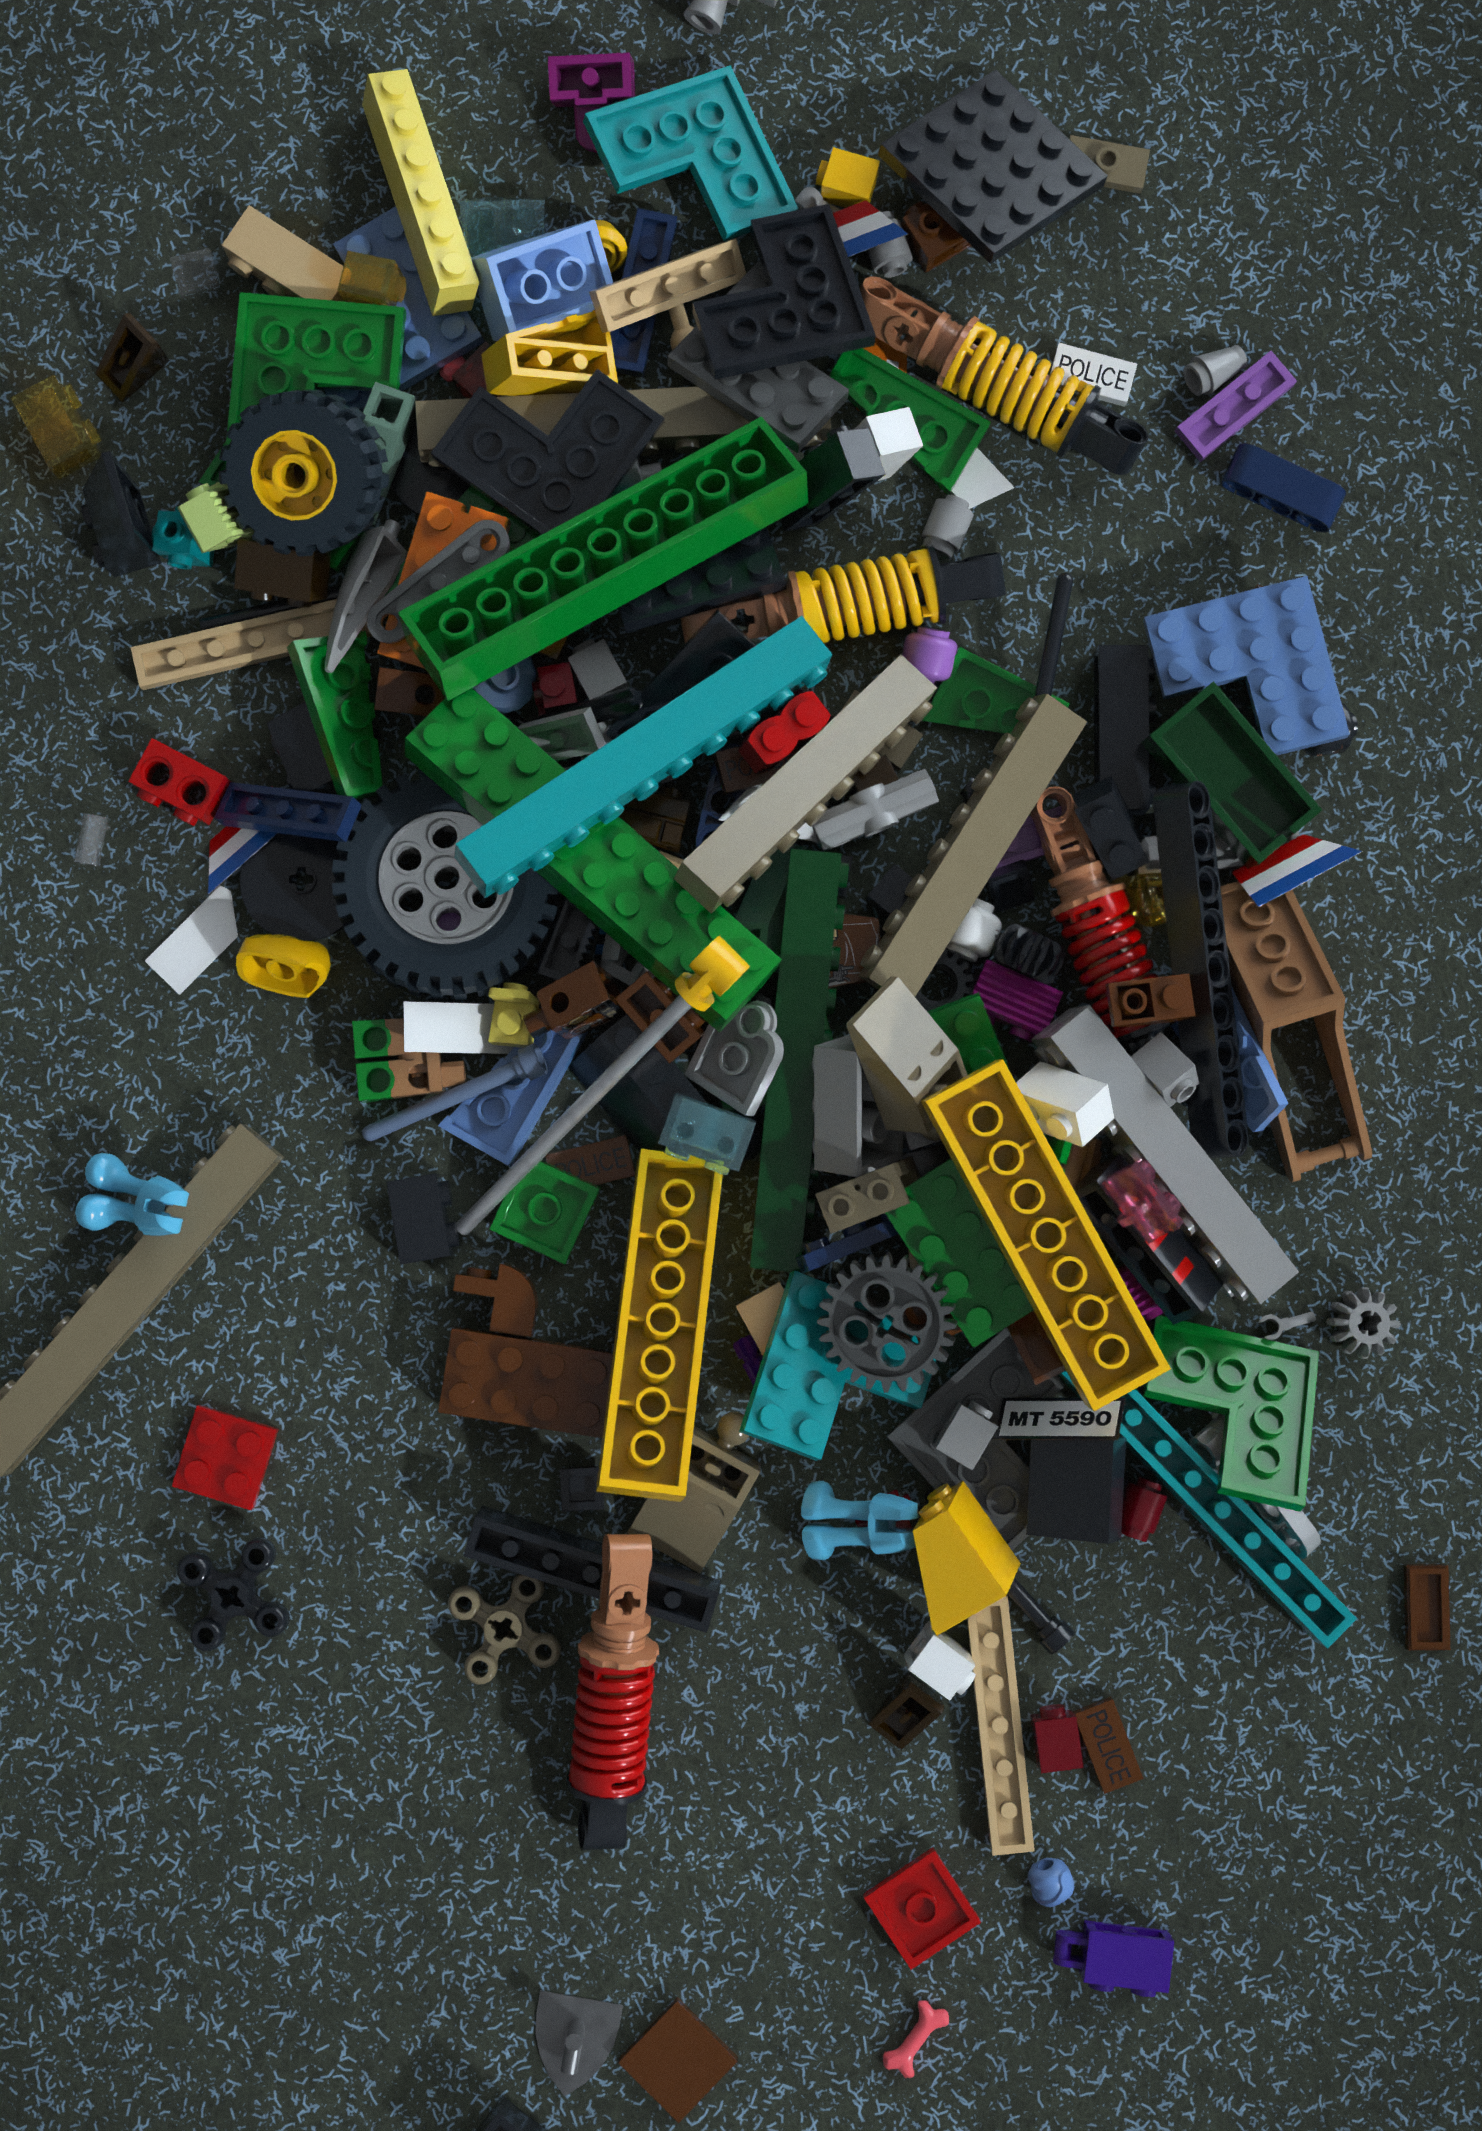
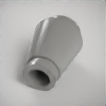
M1239 345L1192 357L1190 363L1183 370L1185 382L1193 394L1197 396L1201 394L1210 395L1247 366V357Z

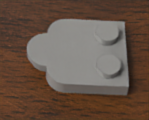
M752 1001L746 1004L720 1033L708 1024L684 1076L743 1115L754 1116L784 1054L783 1042L779 1035L775 1033L777 1016L773 1007L763 1001Z

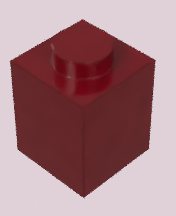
M1052 1704L1040 1707L1039 1714H1031L1030 1719L1036 1763L1041 1774L1083 1768L1077 1717L1072 1709L1065 1710L1062 1704Z

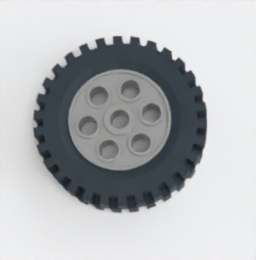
M418 770L420 779L409 782L407 774L395 778L398 785L397 788L389 791L384 784L375 792L378 800L373 804L367 799L363 801L360 809L361 816L358 820H355L347 841H338L336 849L339 854V860H333L332 872L335 877V883H332V890L337 902L335 907L339 919L361 959H365L370 969L378 976L381 974L385 976L388 983L398 989L400 986H404L408 989L409 994L421 997L422 992L431 995L432 1000L444 1001V995H454L456 1001L467 1000V994L472 992H478L479 997L488 995L489 987L498 984L500 988H503L504 983H511L510 977L516 972L522 976L529 969L528 962L532 958L538 960L541 956L543 944L547 940L558 912L562 894L540 874L530 868L518 876V883L509 891L498 895L495 891L493 894L496 895L497 899L491 907H477L473 900L480 891L454 856L455 844L483 826V824L423 771ZM442 832H451L456 835L457 840L449 848H440L434 844L435 838ZM407 854H416L421 858V863L416 869L406 871L399 867L402 857ZM451 872L459 877L457 885L447 890L439 888L436 885L438 877L443 873ZM408 895H418L423 898L422 906L414 912L404 911L401 908V902ZM446 913H455L461 918L460 925L452 931L442 930L438 926L440 917Z

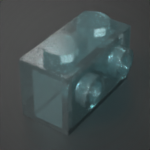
M676 1092L658 1144L666 1146L664 1153L684 1161H688L689 1156L692 1155L706 1160L705 1168L728 1175L730 1169L739 1172L756 1125V1120Z

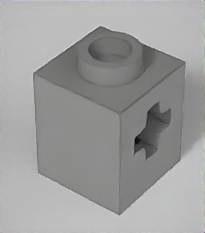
M590 639L577 645L572 650L573 655L567 658L572 672L587 700L628 687L627 681L604 639L596 643L594 639Z
M1162 1032L1131 1056L1169 1107L1176 1102L1181 1103L1187 1100L1199 1084L1195 1064Z
M971 1400L968 1407L958 1402L933 1446L973 1470L998 1428L995 1423L990 1421L993 1413Z

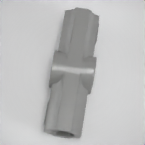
M922 769L885 786L883 783L877 784L849 797V801L828 809L812 826V829L824 852L861 835L868 837L898 824L899 819L937 804L939 799L931 777L926 769Z

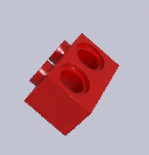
M151 738L128 782L139 789L137 797L158 808L162 801L176 808L172 814L173 816L195 827L198 820L210 825L231 781L215 770ZM168 767L170 775L167 782L160 786H154L152 782L154 772L159 768ZM197 786H205V799L197 805H190L188 800L190 791Z

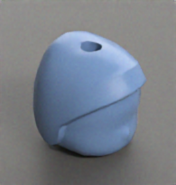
M1044 1858L1031 1865L1027 1876L1031 1884L1032 1896L1036 1902L1045 1907H1053L1071 1897L1074 1891V1880L1068 1866L1062 1860Z

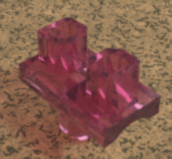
M1141 1160L1108 1176L1102 1184L1123 1210L1117 1218V1222L1122 1228L1134 1224L1149 1244L1160 1236L1179 1229L1184 1221L1178 1215L1182 1206L1174 1194L1166 1191L1161 1193L1153 1182L1156 1171L1147 1160Z

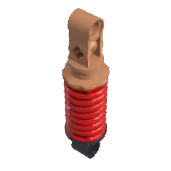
M1049 787L1044 790L1030 814L1039 834L1047 863L1055 875L1049 880L1052 889H1057V894L1060 896L1061 903L1051 910L1050 914L1052 917H1055L1057 923L1063 924L1062 938L1067 941L1076 940L1068 946L1067 951L1071 957H1078L1074 960V969L1078 972L1085 971L1079 976L1080 984L1085 987L1091 986L1085 991L1086 999L1088 1001H1096L1091 1007L1131 1057L1160 1032L1164 1034L1163 1030L1176 1022L1135 1027H1112L1105 984L1155 978L1158 975L1153 972L1147 973L1154 966L1150 958L1139 959L1147 954V946L1144 943L1133 945V943L1142 938L1141 931L1137 928L1127 930L1136 923L1135 916L1131 913L1121 916L1130 908V902L1125 892V884H1110L1107 880V875L1104 873L1105 867L1101 859L1096 860L1093 845L1074 811V800L1071 794L1062 787ZM1051 798L1059 802L1062 809L1059 818H1051L1044 813L1042 808L1044 799ZM1074 844V846H1071V847L1066 848V849H1064V850H1061V849H1060V848L1065 847V846H1067V845Z
M605 1534L602 1544L603 1568L599 1608L591 1615V1628L593 1632L583 1635L581 1642L578 1643L579 1662L582 1667L578 1670L579 1684L576 1688L578 1698L575 1701L577 1713L574 1715L575 1729L572 1734L574 1743L571 1746L573 1759L570 1761L566 1786L570 1793L582 1800L578 1818V1840L581 1850L624 1849L627 1840L626 1817L628 1803L640 1799L645 1794L647 1788V1780L643 1772L647 1764L645 1756L648 1752L647 1740L649 1738V1724L651 1721V1695L654 1689L653 1679L655 1678L653 1665L656 1662L657 1655H659V1645L647 1636L651 1629V1617L645 1612L648 1579L653 1555L652 1541L649 1534Z

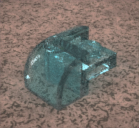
M484 197L460 200L461 230L470 257L472 258L509 244L546 234L545 199Z

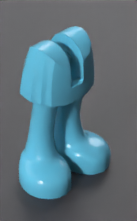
M99 1153L91 1157L85 1168V1176L88 1183L98 1189L127 1193L137 1198L135 1204H131L105 1194L96 1193L84 1196L78 1202L75 1211L76 1220L82 1227L97 1231L111 1226L116 1221H129L135 1223L144 1235L178 1234L181 1231L183 1219L171 1216V1214L164 1212L165 1205L186 1207L189 1193L185 1189L159 1175L151 1177L148 1181L136 1178L129 1174L124 1163L115 1155Z
M813 1481L806 1488L801 1506V1516L803 1519L822 1520L835 1518L868 1521V1527H832L830 1524L825 1523L806 1525L802 1530V1541L810 1558L826 1560L833 1554L835 1547L870 1546L875 1554L899 1553L916 1548L913 1529L898 1528L895 1521L917 1519L918 1503L885 1493H878L869 1501L840 1500L835 1498L832 1487L825 1481Z

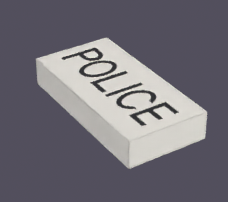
M1059 343L1051 372L1055 367L1059 366L1065 371L1061 381L1062 385L1069 376L1075 375L1079 378V382L1082 380L1102 388L1098 400L1125 407L1137 364Z

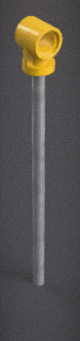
M720 935L690 963L689 967L695 973L683 972L675 980V987L680 995L456 1222L458 1232L462 1235H468L691 1007L705 1012L714 1003L713 991L719 997L722 996L750 968V965Z

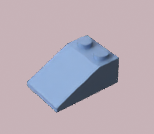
M595 219L509 244L471 258L479 280L478 295L493 341H498L508 333L543 323L551 324L571 315L577 314L579 316L592 312L595 309L589 292L613 283Z

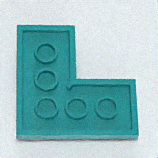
M731 65L585 113L583 123L617 194L690 169L723 241L750 233V222L752 219L799 210Z
M793 1271L789 1274L739 1432L817 1461L822 1459L845 1383L916 1410L922 1408L931 1374L924 1369L922 1370L924 1381L921 1385H918L909 1377L906 1391H902L897 1381H893L888 1393H884L882 1383L876 1380L870 1390L866 1389V1377L863 1375L854 1383L850 1382L853 1369L847 1367L838 1372L836 1369L842 1360L840 1356L826 1357L833 1343L821 1342L819 1340L820 1336L829 1330V1327L817 1324L820 1316L829 1314L828 1311L819 1306L822 1299H834L825 1290L829 1284L798 1271ZM854 1302L855 1307L858 1309L867 1310L861 1302ZM887 1314L883 1318L881 1327L888 1330L892 1326L894 1318ZM852 1320L848 1322V1329L855 1337L865 1338L869 1335L868 1328L862 1321ZM907 1334L913 1342L919 1343L916 1336ZM895 1342L885 1344V1352L891 1359L901 1360L906 1357L905 1350L900 1344Z

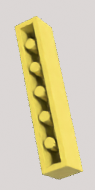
M408 70L368 74L362 106L432 316L471 311L479 280Z

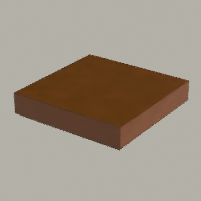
M678 1997L618 2059V2063L678 2123L738 2062V2056Z

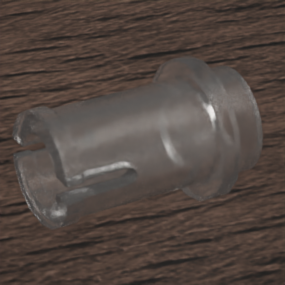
M83 813L82 821L78 820L77 825L81 826L73 862L97 867L101 866L100 860L106 831L111 830V827L107 826V817Z

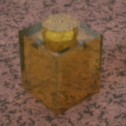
M347 251L337 290L345 302L397 306V302H402L405 296L406 278L403 276L395 260Z

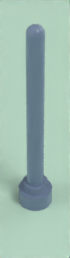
M535 1043L518 1050V1055L512 1058L513 1062L369 1124L363 1128L362 1136L367 1141H374L518 1077L522 1080L526 1078L530 1080L548 1074L545 1058Z

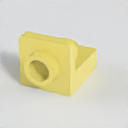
M504 983L503 988L490 987L488 996L495 1002L488 1042L492 1045L524 1048L533 1044L534 1038L529 1033L523 1016L539 1009L540 1002L538 998L528 991L527 986L518 983Z

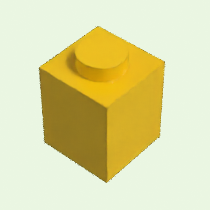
M833 147L829 162L822 160L820 163L815 185L822 186L821 195L823 200L830 204L847 208L865 200L870 203L878 178L880 160Z

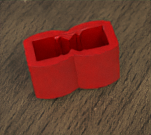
M813 691L801 693L790 700L774 717L764 720L741 742L738 751L755 773L766 772L780 763L794 748L805 744L827 724L831 714Z

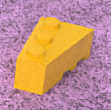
M595 310L579 316L577 314L571 315L551 324L543 323L505 334L481 354L487 391L495 395L524 396L579 393L596 369L618 383L610 332L602 333Z

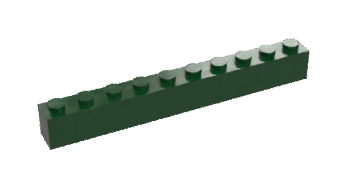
M791 849L780 955L782 960L779 965L775 1006L777 1016L775 1033L779 1035L783 1042L784 1054L767 1089L750 1268L800 1272L796 1257L806 1254L804 1245L811 1243L812 1240L810 1237H804L805 1221L814 1220L816 1196H808L809 1179L818 1180V1170H814V1154H812L814 1138V1112L812 1110L814 1072L812 1069V1058L815 1045L832 1040V1030H824L826 1013L834 1014L837 989L828 988L830 971L838 972L841 947L833 946L834 929L843 930L845 905L837 904L838 887L847 888L849 863L841 862V853Z

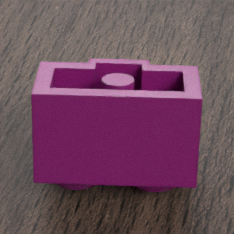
M630 52L548 56L550 101L556 108L574 107L576 139L584 149L597 153L583 123V119L587 112L636 97L634 60Z

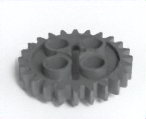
M886 1252L882 1264H878L873 1253L869 1254L866 1258L865 1268L855 1259L850 1264L852 1276L841 1269L836 1277L842 1286L830 1283L825 1289L834 1299H822L819 1304L822 1309L829 1312V1314L820 1316L817 1320V1324L829 1327V1330L824 1332L819 1340L821 1342L833 1343L826 1357L830 1358L839 1355L842 1360L836 1370L840 1372L847 1367L853 1369L850 1379L852 1383L858 1380L861 1375L865 1376L866 1389L868 1390L872 1388L876 1380L881 1381L884 1393H888L893 1381H897L899 1388L902 1391H906L909 1377L915 1383L921 1385L924 1381L922 1370L924 1369L929 1374L935 1375L938 1367L933 1359L946 1362L949 1354L941 1346H953L956 1339L945 1332L955 1329L958 1324L957 1320L946 1317V1314L955 1309V1303L942 1302V1298L949 1291L948 1286L935 1289L933 1284L939 1274L935 1272L925 1278L921 1275L925 1263L921 1261L914 1269L908 1267L909 1259L906 1254L898 1264H893L891 1252ZM873 1284L884 1285L890 1293V1300L887 1302L875 1301L869 1293V1287ZM854 1302H861L867 1310L858 1309L855 1307ZM911 1306L920 1307L927 1315V1322L918 1325L912 1323L906 1316V1309ZM887 1314L894 1318L892 1326L888 1330L881 1327L883 1318ZM852 1320L862 1321L867 1326L869 1335L865 1338L855 1337L848 1329V1322ZM907 1334L916 1335L920 1338L921 1342H913ZM889 1342L900 1344L905 1350L906 1357L901 1360L891 1359L885 1352V1344Z

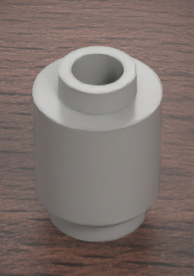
M882 212L885 216H887L890 220H892L895 224H897L900 228L903 229L901 221L899 219H895L893 212ZM905 235L867 250L874 272L876 274H884L886 278H892L904 273L908 268L907 265L913 259Z
M947 495L945 499H936L921 535L924 539L921 548L925 549L926 546L933 545L938 558L951 560L954 552H959L974 516L973 512L968 509L969 503L954 495Z

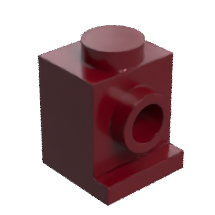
M570 662L537 668L538 677H536V681H532V688L539 716L578 704Z

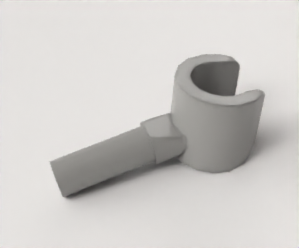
M814 187L804 188L795 199L799 210L829 204L823 200L820 192ZM830 204L832 213L842 210Z
M1313 1311L1282 1319L1270 1314L1263 1316L1258 1325L1264 1324L1267 1321L1274 1322L1278 1327V1332L1274 1335L1264 1336L1263 1339L1275 1341L1281 1336L1282 1331L1314 1322L1316 1317Z

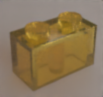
M53 374L11 397L46 464L59 480L99 459L101 453L96 444L101 442L102 439L91 420L83 421L77 409L83 405L70 383L63 386Z

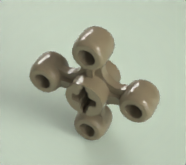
M517 1574L511 1584L512 1593L508 1601L502 1605L495 1606L486 1603L482 1599L480 1592L470 1585H462L450 1594L448 1600L450 1613L456 1619L477 1622L484 1631L482 1646L471 1652L464 1664V1673L468 1680L477 1685L490 1682L497 1673L500 1654L512 1647L524 1650L528 1654L530 1661L540 1668H548L559 1660L561 1655L559 1639L554 1634L548 1632L538 1633L533 1631L525 1620L527 1608L542 1597L545 1590V1582ZM531 1580L535 1584L536 1590L533 1592L524 1591L521 1585L522 1581ZM463 1596L468 1597L472 1602V1607L469 1609L462 1608L459 1605L458 1599ZM506 1617L513 1621L510 1628L515 1633L507 1631L503 1636L497 1632L499 1624L495 1620L502 1622ZM541 1644H546L551 1648L552 1653L548 1656H543L538 1652L537 1647ZM476 1661L485 1662L488 1666V1671L478 1672L474 1663Z

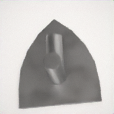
M540 1990L535 2033L539 2054L549 2077L561 2093L566 2096L585 2084L604 2064L616 2040L623 2005Z

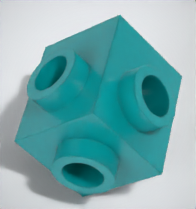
M178 506L175 507V511L158 510L157 522L152 529V551L167 559V565L174 568L192 569V566L212 567L215 550L204 553L200 551L178 510Z

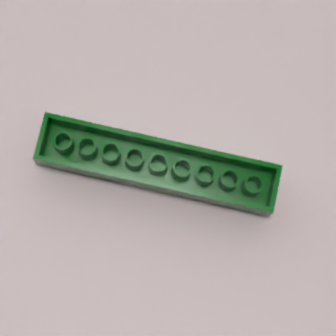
M761 416L399 611L398 616L406 642L446 700L449 701L808 504L807 472Z
M473 688L449 701L445 698L405 738V756L483 825L566 771ZM619 816L608 824L604 825L600 821L588 829L589 835L576 846L569 848L566 844L553 853L555 857L552 861L536 872L677 996L680 994L675 987V980L683 972L695 973L689 967L690 963L719 935L750 965V968L722 996L719 997L714 991L712 992L714 1003L705 1012L691 1007L719 1033L770 979L782 960L722 906H719L712 913L706 910L674 880L678 868Z

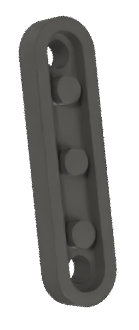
M481 520L471 526L372 606L367 616V627L371 635L386 644H395L405 639L398 612L507 554L510 548V539L505 528L493 520ZM489 535L495 537L497 544L493 550L486 551L482 549L481 542L484 537ZM388 615H394L398 621L396 628L390 631L385 630L383 627L384 618Z

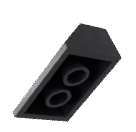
M628 1014L624 1015L569 1065V1068L588 1089L638 1038L642 1031ZM655 1046L598 1102L639 1152L641 1149L661 1151L711 1110L708 1103L672 1061L669 1064Z

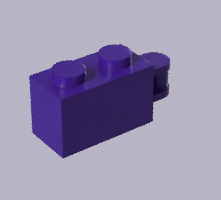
M1084 1920L1083 1932L1056 1931L1053 1963L1062 1967L1079 1969L1083 1982L1089 1983L1088 1986L1094 1990L1111 1992L1114 1991V1987L1130 1988L1133 1994L1139 1996L1155 1997L1156 1992L1169 1993L1174 1940L1167 1930ZM1072 1944L1082 1945L1080 1956L1071 1955Z

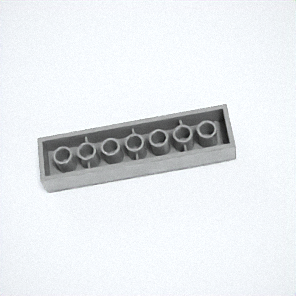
M1090 1005L1069 1008L1031 1039L1037 1046L1034 1053L1039 1061L1108 1084L1114 1119L1098 1134L1100 1136L1107 1135L1115 1146L1111 1149L1113 1155L1115 1156L1119 1153L1221 1278L1224 1284L1220 1291L1226 1297H1234L1242 1302L1249 1301L1262 1304L1299 1273L1294 1264Z

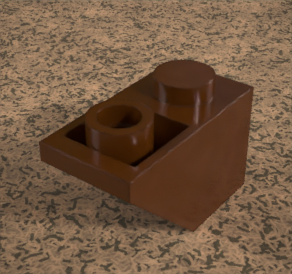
M1189 973L1105 984L1112 1027H1135L1177 1022L1195 1016Z

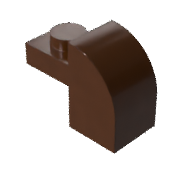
M502 1263L499 1266L497 1279L491 1278L492 1270L467 1267L466 1274L459 1273L455 1275L453 1291L494 1297L489 1331L528 1337L534 1335L538 1312V1297L532 1281L524 1272L512 1265Z

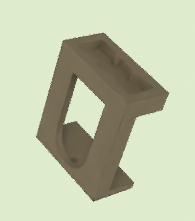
M910 1156L815 1195L829 1231L832 1234L909 1204L910 1201L905 1187L921 1176L913 1156Z

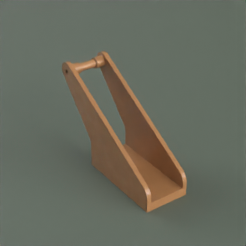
M1238 881L1221 886L1231 986L1277 1081L1278 1078L1271 1053V1030L1313 1017L1351 1133L1350 1137L1338 1140L1337 1144L1311 1152L1305 1150L1296 1153L1284 1108L1270 1122V1126L1289 1181L1291 1183L1301 1180V1173L1314 1170V1166L1339 1158L1346 1160L1359 1156L1362 1161L1372 1158V1148L1343 1029L1345 996L1293 890L1258 907Z

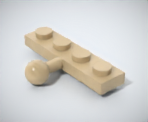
M735 238L592 290L589 293L602 333L611 332L668 310L674 327V332L670 339L671 348L674 350L695 328L689 324L684 303L738 283L746 274Z

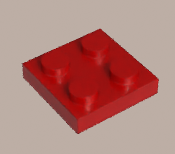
M202 1405L196 1406L172 1487L252 1511L256 1505L279 1429Z
M934 1847L863 1894L865 1901L910 1970L981 1923L976 1911Z

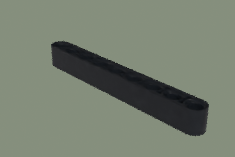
M1191 781L1160 787L1156 790L1153 798L1172 975L1189 973L1195 1016L1178 1021L1181 1052L1195 1064L1199 1080L1194 1093L1187 1099L1190 1133L1210 1158L1240 1157L1244 1155L1248 1147V1127L1211 801L1206 786L1200 781Z

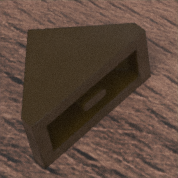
M129 312L123 315L95 374L124 402L170 360L158 342Z
M906 1672L868 1725L902 1750L937 1719L945 1707L941 1698Z

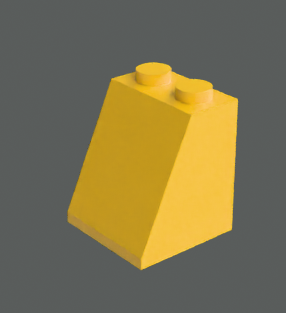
M964 1481L953 1487L946 1483L930 1493L927 1497L929 1502L919 1511L921 1517L913 1529L931 1626L937 1636L1007 1596L1021 1564Z

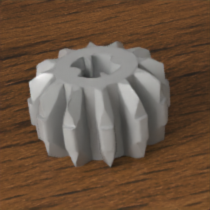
M1360 1287L1356 1295L1352 1291L1343 1292L1344 1304L1340 1302H1333L1331 1304L1332 1310L1339 1314L1338 1318H1328L1326 1321L1327 1325L1338 1327V1331L1334 1332L1330 1339L1332 1342L1344 1341L1342 1345V1352L1344 1354H1351L1356 1350L1358 1358L1367 1359L1371 1351L1375 1355H1383L1385 1353L1383 1342L1394 1344L1397 1341L1395 1336L1389 1332L1390 1328H1399L1401 1325L1400 1321L1390 1320L1389 1315L1393 1314L1397 1307L1395 1304L1383 1305L1385 1294L1383 1292H1375L1371 1296V1292L1367 1287ZM1361 1316L1369 1317L1370 1321L1365 1324L1366 1330H1359L1358 1324L1362 1322Z

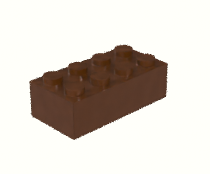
M452 1328L438 1413L603 1438L613 1351L469 1328Z

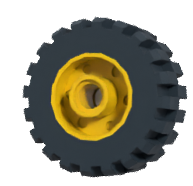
M310 389L269 395L259 399V404L248 406L240 413L241 422L232 423L226 433L227 437L231 439L230 445L221 447L219 459L227 461L226 470L218 472L220 484H227L230 495L223 497L228 509L236 507L240 515L235 521L242 530L251 528L255 531L252 535L253 540L262 546L270 543L274 544V551L287 555L291 552V548L295 547L297 556H311L314 551L325 553L352 542L358 538L360 532L368 530L375 521L373 514L381 511L385 502V498L381 496V490L388 487L389 474L382 473V463L388 462L385 449L378 450L375 440L380 438V435L374 426L367 427L364 424L363 420L366 415L357 407H347L346 399L335 394L324 395L323 391Z

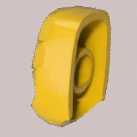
M257 934L246 937L236 956L238 975L245 982L268 991L300 998H309L325 982L331 966L328 950L323 944L303 941L293 936L280 934Z

